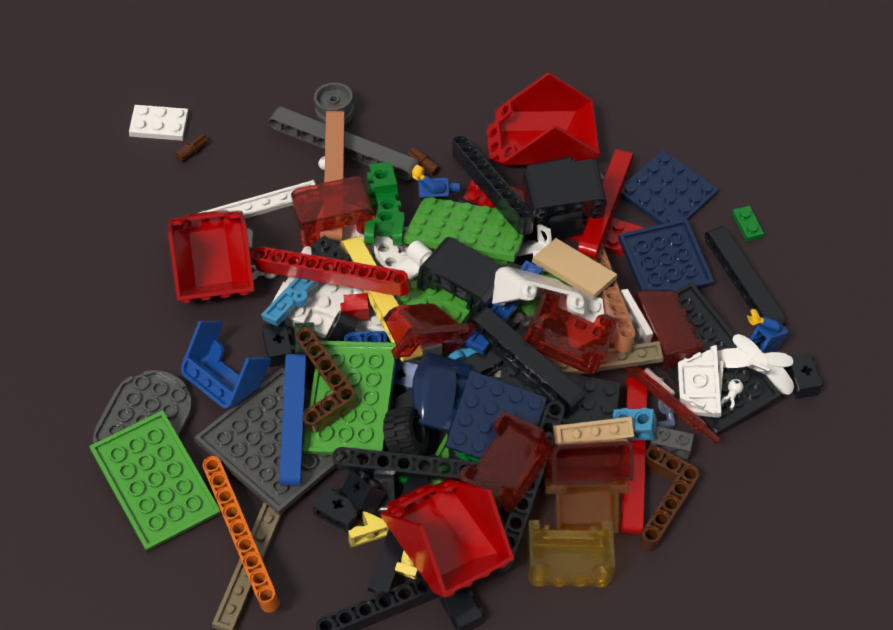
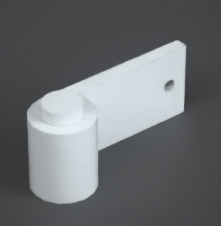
M414 241L407 249L409 259L395 269L405 271L409 281L418 276L419 267L432 254V251L421 241Z

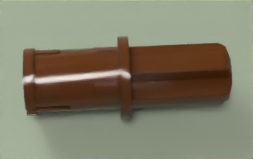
M202 134L192 142H186L183 148L175 152L176 158L183 162L190 155L196 154L197 150L208 142V139Z
M415 147L410 149L408 155L415 158L419 166L426 169L432 176H435L440 171V166L430 160L428 155H424Z

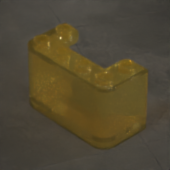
M529 520L527 528L528 582L536 587L544 585H554L556 587H563L565 585H575L576 587L595 585L596 587H606L611 583L615 570L613 521H602V526L598 529H595V526H590V531L549 530V525H545L542 528L539 525V520Z

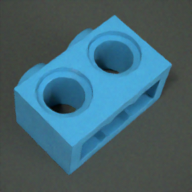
M614 409L613 419L632 417L634 437L615 440H655L657 419L654 409Z

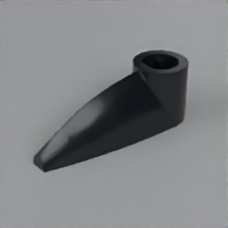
M339 311L323 341H344L346 334L354 332L358 318Z

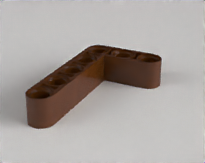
M303 327L297 331L296 339L303 352L332 391V393L306 409L303 413L302 418L307 428L311 432H319L353 410L358 405L359 399L351 384L310 328ZM341 381L339 384L334 385L335 382ZM351 395L349 399L344 400L346 396ZM313 418H317L315 422H310Z
M658 446L647 448L645 468L673 484L643 529L640 546L646 551H654L659 546L695 489L699 478L698 468ZM646 537H652L654 540H649Z

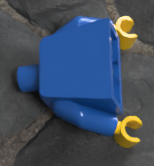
M419 165L414 166L412 177L419 181V199L425 197L448 198L449 193H460L459 182H448V178H429L427 175H423L424 168Z
M750 310L752 316L747 315L750 324L757 325L750 340L757 345L762 353L776 352L788 335V329L781 322L767 317L761 318L757 310Z

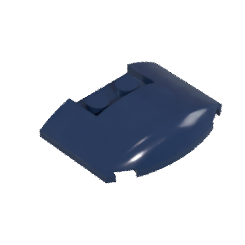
M428 352L424 356L425 358L418 364L412 383L414 410H418L422 418L418 420L420 425L450 432L469 372L473 371L472 364Z

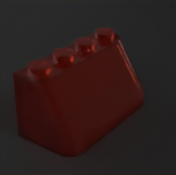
M640 290L635 292V302L654 333L651 342L660 341L663 354V362L661 364L664 370L678 366V362L684 360V358L689 359L693 355L701 353L703 349L702 342L696 338L694 326L688 322L687 312L684 307L681 308L677 292L672 290Z
M626 439L560 442L555 444L548 453L544 474L552 485L633 481L634 449L632 444Z

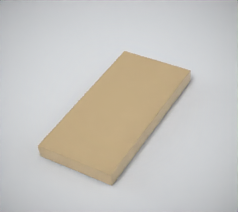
M557 238L532 258L534 264L592 299L598 296L617 278L616 273Z

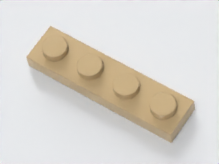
M632 417L553 426L555 446L634 437Z

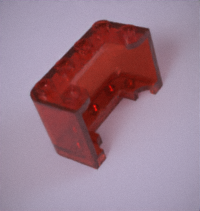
M359 176L301 187L291 193L292 211L302 248L311 246L320 239V232L356 224L358 233L364 234L366 222L375 219L364 179Z
M544 289L535 306L523 339L542 355L587 374L595 373L607 355L618 319L607 314H601L596 317L594 322L588 321L585 318L559 308L560 296L555 291Z

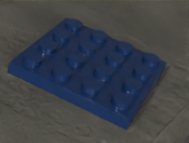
M662 150L624 184L620 197L660 225L686 218L689 221L718 194L719 188Z
M687 218L621 233L617 237L644 302L665 297L690 282H693L697 288L711 286L714 283Z
M470 371L445 447L487 463L509 465L515 469L516 473L522 475L547 398Z

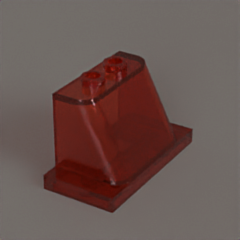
M404 304L392 308L383 318L396 344L391 351L394 358L410 357L419 345L442 343V354L453 353L459 350L476 330L473 323H458L436 304Z

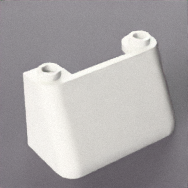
M501 267L496 271L492 304L502 306L506 302L516 300L530 301L537 295L542 297L541 306L547 307L550 312L548 318L562 319L584 315V298L561 281L512 267Z

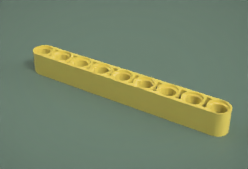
M360 236L341 241V249L351 257V262L377 266ZM363 290L364 293H367V299L391 343H397V354L401 361L404 362L421 357V345L394 296Z

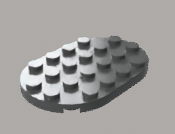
M158 370L143 371V374L133 378L132 376L128 377L117 387L94 430L93 444L162 410L180 438L192 410L191 397L186 385L173 374Z

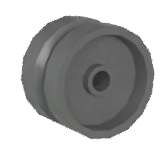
M338 82L327 83L319 87L314 93L316 118L319 122L326 124V111H344V126L352 121L354 117L353 93L348 86Z

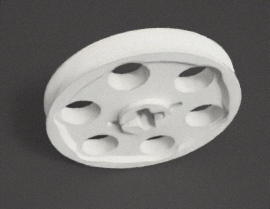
M379 236L374 245V259L378 266L395 269L409 259L407 249L410 244L395 246L390 238L391 236ZM380 247H387L389 250L381 252L378 249ZM393 261L396 264L394 266H387L385 263Z

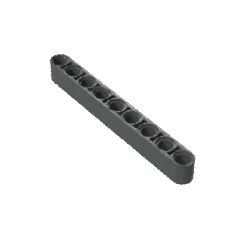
M277 107L268 120V124L272 129L325 149V123L283 107ZM344 131V157L366 166L391 161L395 177L406 181L411 180L414 166L419 165L415 158Z

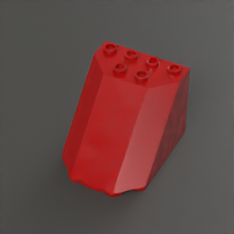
M550 72L501 105L494 114L496 116L495 121L489 124L486 130L489 159L504 165H532L566 156H571V159L575 158V161L595 159L600 155L593 99Z
M218 210L185 214L179 218L167 220L177 301L181 300L182 303L192 302L195 298L210 300L212 296L219 295L220 298L231 297V294L248 295L251 294L250 291H254L247 227L243 211Z
M448 479L435 485H423L389 502L387 510L381 513V517L433 593L450 597L455 594L456 590L471 586L473 581L488 577L491 574L490 572L504 568L510 561L514 560L491 489Z

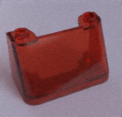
M503 411L494 422V430L497 436L476 467L471 464L463 467L458 479L463 483L491 489L496 506L510 513L516 508L552 452V444L543 429Z

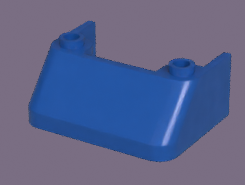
M198 321L181 365L182 375L222 408H233L261 386L271 359L269 357H246L240 375H238L221 361L224 355V347L217 338L223 322Z

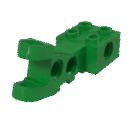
M391 161L369 164L370 172L366 173L367 181L370 183L368 196L372 209L376 210V217L365 224L364 243L365 245H373L376 236L393 237V245L403 246L405 216L403 212H399V208L402 207L400 200H398L397 182Z

